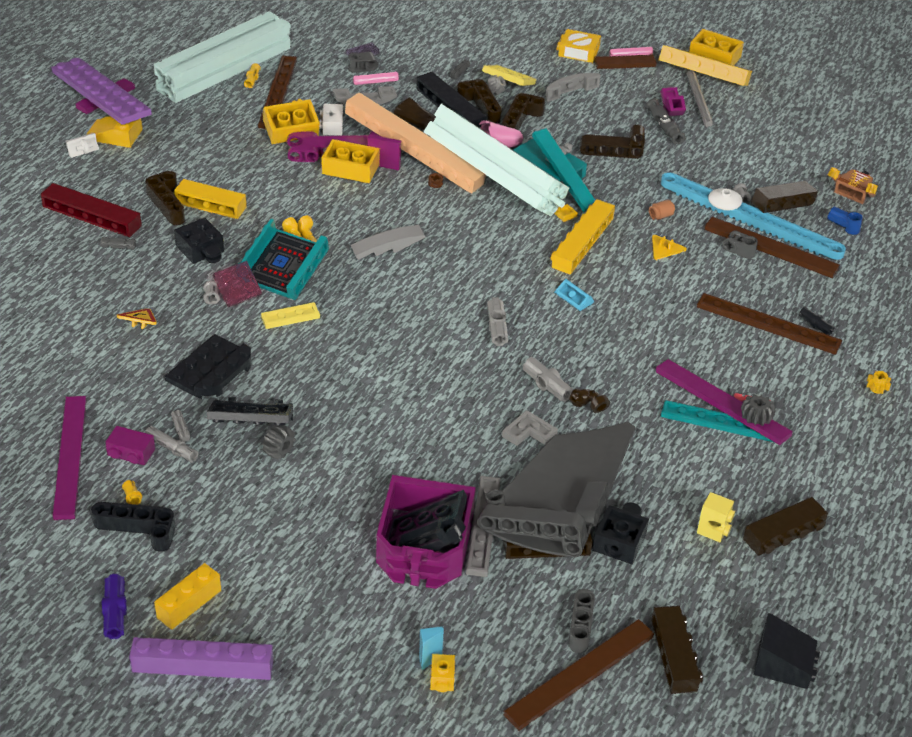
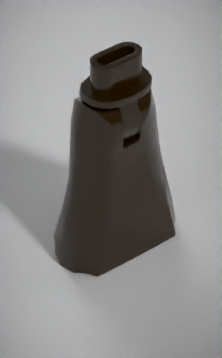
M410 97L396 106L393 113L407 123L423 130L426 129L430 121L433 122L436 118L435 115L428 112Z

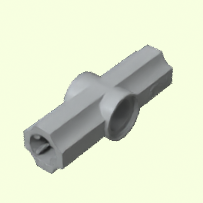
M492 297L487 302L492 343L496 344V346H503L505 343H508L506 312L504 311L503 301L499 297Z
M533 357L526 360L523 364V370L535 379L538 388L542 391L548 390L560 401L566 402L570 399L574 389L561 379L559 372L555 368L548 369Z

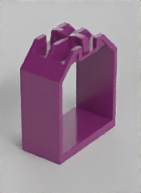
M392 475L376 535V563L393 582L404 584L406 574H409L411 578L410 585L419 586L420 579H426L427 588L437 589L461 576L474 516L476 487ZM461 490H464L468 497L462 517L466 528L461 534L463 538L459 546L446 553H438L422 548L392 546L385 539L394 509L411 511Z

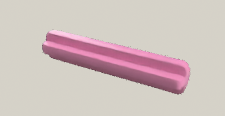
M652 47L611 49L609 55H653Z
M397 72L360 75L353 77L354 85L393 82L398 81L399 76Z

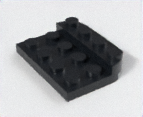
M214 334L167 373L165 381L202 399V396L216 395L218 397L223 394L222 388L243 370L249 371L251 368V348L245 343L238 346Z
M228 397V401L215 399L207 410V419H211L216 423L232 420L236 424L252 421L256 425L272 422L274 425L283 426L289 423L290 420L293 421V403L283 404V400L275 399L273 404L236 402V397Z
M461 490L391 518L385 539L392 546H408L433 550L434 552L450 543H459L463 538L461 534L466 528L462 517L468 497L464 490Z

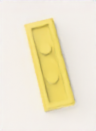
M315 302L264 312L261 313V318L265 328L269 329L320 318V313Z

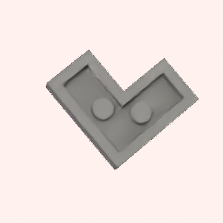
M526 410L502 431V437L516 446L528 436L546 445L558 433V429Z

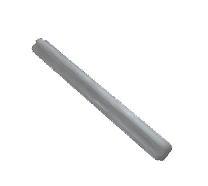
M688 71L687 76L705 127L712 126L713 122L695 71Z

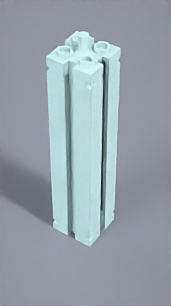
M268 11L264 15L248 20L165 58L161 62L154 63V72L158 76V79L155 80L156 90L163 95L168 94L169 99L178 103L251 68L253 63L259 64L290 49V37L287 34L290 33L291 25L286 20L279 19L277 15Z
M442 104L439 106L434 114L436 116L435 120L429 122L424 133L539 211L552 216L557 211L558 206L564 207L565 202L561 199L566 197L569 190L568 186Z

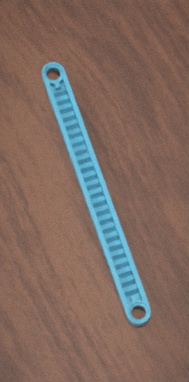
M668 172L662 175V187L676 192L677 196L682 195L684 199L687 197L689 201L699 202L701 206L711 207L713 211L716 209L718 213L723 212L724 216L729 215L731 219L734 217L736 221L741 220L743 224L746 222L748 226L753 225L755 229L765 230L767 234L772 233L774 237L777 235L778 239L784 238L786 242L789 240L791 244L796 243L797 247L803 246L804 250L808 248L809 252L815 251L816 255L822 254L834 260H840L844 257L846 248L837 241L770 213H763L758 208L743 202L739 208L734 210L718 209L708 200L710 192L713 191L712 189L674 173Z

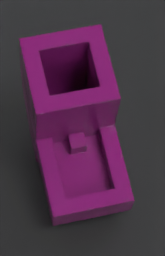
M677 87L662 88L663 107L669 116H682L686 111L684 96H679Z

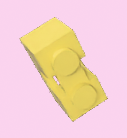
M710 492L702 507L697 533L717 542H721L724 536L728 537L732 527L729 522H732L735 511L732 510L734 501Z

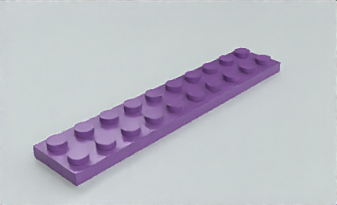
M73 58L69 62H61L51 67L52 72L122 125L152 115L151 109L80 58Z

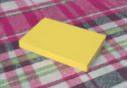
M499 65L483 66V72L497 75V77L502 76L505 80L522 86L534 85L536 82V78Z

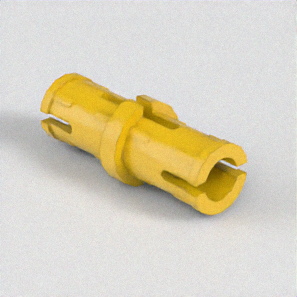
M253 63L250 70L247 71L246 80L244 81L245 87L252 88L261 69L259 64Z

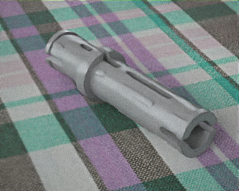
M154 426L146 429L145 433L154 435V442L172 451L173 455L183 457L191 463L195 462L198 458V451L188 447L184 441L176 440Z

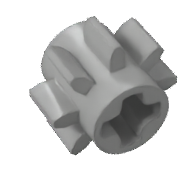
M494 75L488 79L489 83L487 85L493 94L499 95L505 91L506 82L502 76L497 77V75Z

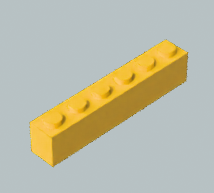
M663 45L659 57L660 61L743 86H748L752 74L751 70Z
M598 199L592 205L590 204L587 212L582 214L580 221L575 223L573 230L567 233L566 239L560 242L556 251L552 252L550 259L552 261V268L571 275L613 220L615 205Z

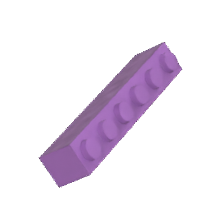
M134 637L129 657L132 672L271 680L273 645Z

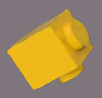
M432 654L430 690H437L438 692L454 691L455 655Z

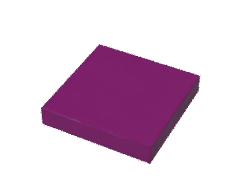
M369 134L368 146L380 148L379 167L400 170L401 140Z

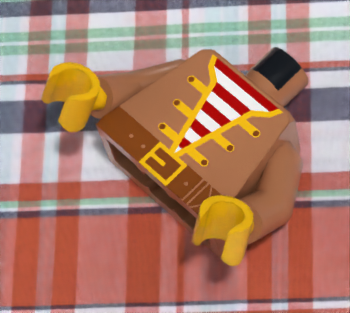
M831 167L827 175L831 176L836 182L835 193L861 204L865 202L867 195L871 198L875 197L878 185L872 183L873 177L867 171L859 172L851 169L847 173L839 174L840 170Z

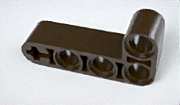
M468 80L457 84V92L468 101L474 100L479 110L487 116V121L500 124L501 106L484 80Z
M526 93L517 94L503 119L502 125L519 130L527 115L534 117L543 116L545 99Z
M639 124L632 126L629 137L583 135L580 139V152L583 155L639 159L644 151L645 128Z
M165 171L146 178V192L150 200L172 225L183 224L185 222L184 206L173 194L177 187L176 173Z

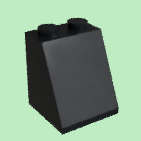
M768 613L759 643L753 675L808 689L810 681L815 682L817 668L813 667L814 664H818L820 651L816 650L818 641L775 615Z

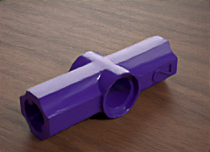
M110 574L109 577L105 578V594L102 597L104 637L110 639H119L124 635V616L127 615L124 577L118 574Z

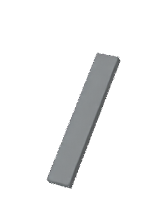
M480 476L466 575L488 577L493 535L482 530L478 526L477 520L486 506V494L492 490H499L501 478Z

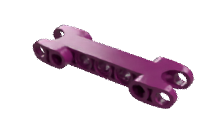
M311 131L294 132L287 137V143L291 147L287 152V156L290 161L316 162L319 157L323 156L332 139L368 146L369 135L318 136L315 132ZM374 131L370 132V135L380 136ZM292 138L298 139V141L295 143L291 142L290 140ZM293 152H296V153H298L299 155L296 156V157H293V156H291L290 154L293 153Z

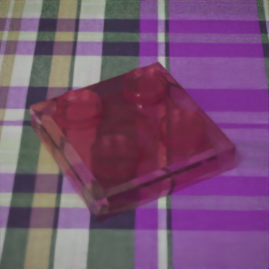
M247 261L213 274L228 308L262 294Z

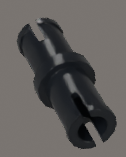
M806 306L798 314L799 317L809 322L811 327H816L824 334L830 335L835 329L834 326L823 320L821 315H816Z

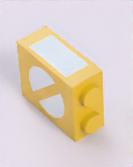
M566 29L565 33L561 35L560 42L558 41L557 44L558 56L593 63L600 48L601 35Z

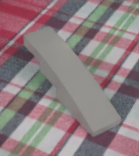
M419 225L406 226L367 237L352 244L351 247L359 260L373 252L376 256L391 249L396 253L425 238V235Z

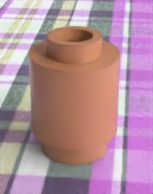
M669 199L654 203L649 207L650 217L657 220L672 216L675 211V205Z

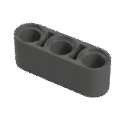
M588 589L578 590L574 598L568 644L569 648L576 653H583L589 647L595 595Z

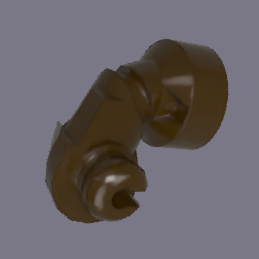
M574 389L570 395V401L576 407H582L591 401L590 407L594 413L604 411L610 406L607 396L600 395L594 390Z

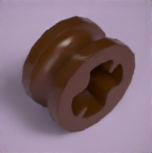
M433 173L429 175L428 185L430 187L440 188L443 186V176L441 174Z

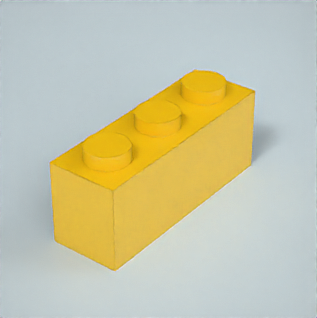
M203 563L154 601L156 618L171 630L221 591L220 574L206 563Z

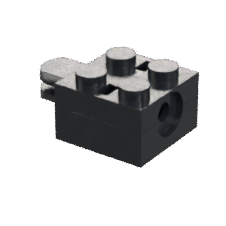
M206 218L174 229L176 246L193 264L205 259L209 263H217L222 259L221 253L224 252L223 235Z
M626 503L622 509L609 505L595 533L592 551L633 565L646 537L649 518L641 516V507L636 503Z

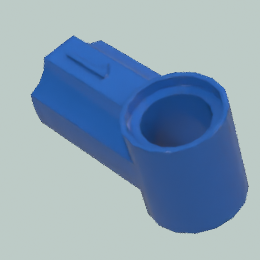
M834 206L827 219L844 227L847 233L856 235L860 232L863 216L857 212L848 213Z

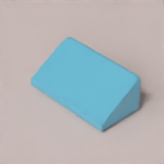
M567 279L554 291V293L579 311L594 303L590 295Z
M443 627L420 629L419 659L422 670L432 664V654H442Z

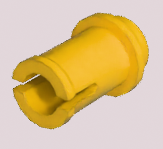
M131 480L125 481L122 484V489L126 494V502L133 505L140 504L142 494L137 490L135 482L133 480L132 482Z

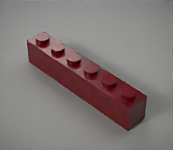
M52 183L41 193L44 208L127 237H131L142 226L139 212Z

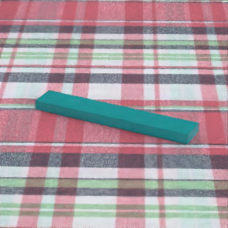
M547 128L533 132V139L562 182L569 187L568 191L583 213L587 212L589 205H592L595 199Z
M668 400L664 402L661 413L663 418L773 442L726 413Z

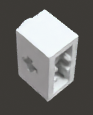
M324 104L323 110H320V129H323V135H342L343 104Z

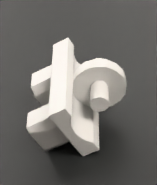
M95 133L66 141L71 158L99 150Z

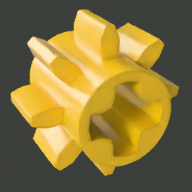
M875 371L874 375H868L867 387L874 393L883 394L884 390L889 391L891 378L884 371Z

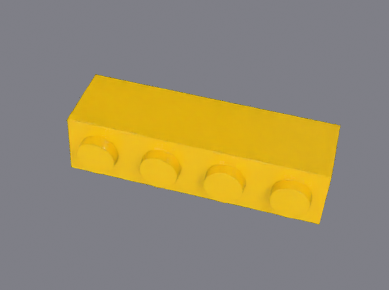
M183 179L174 190V195L184 206L238 219L247 208L246 194Z

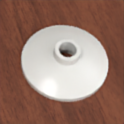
M715 189L710 192L708 197L709 202L721 210H734L742 204L741 195L731 189Z

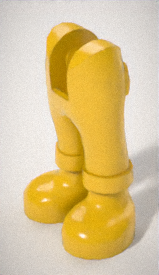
M305 215L301 217L298 223L293 217L283 221L282 229L284 232L317 242V239L310 231L313 226V220L310 216Z

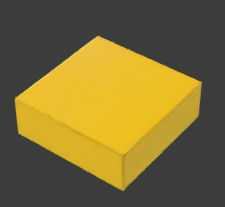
M566 204L562 208L558 207L554 214L565 222L576 218L578 212L569 204Z

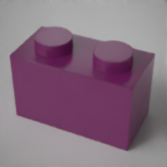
M120 426L114 428L105 442L107 456L144 466L155 450L154 435Z

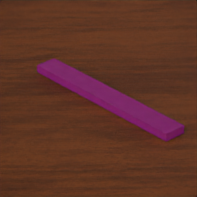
M668 359L656 367V373L778 445H781L792 436L793 431L774 420H771L770 424L765 423L763 426L760 424L754 425L752 422L747 423V419H743L741 413L743 402Z
M69 396L65 400L53 520H71L76 517L87 404L86 396Z

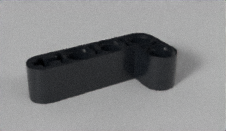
M98 502L91 508L93 524L97 529L150 534L152 548L158 552L166 551L171 546L176 525L174 512L170 508L112 502Z

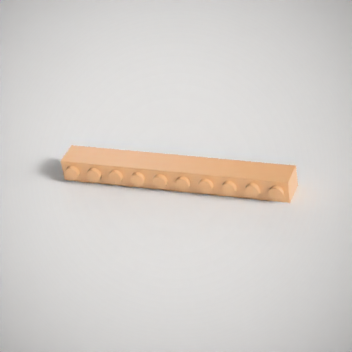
M360 92L346 101L345 114L381 137L401 140V149L461 188L473 193L484 185L486 174Z

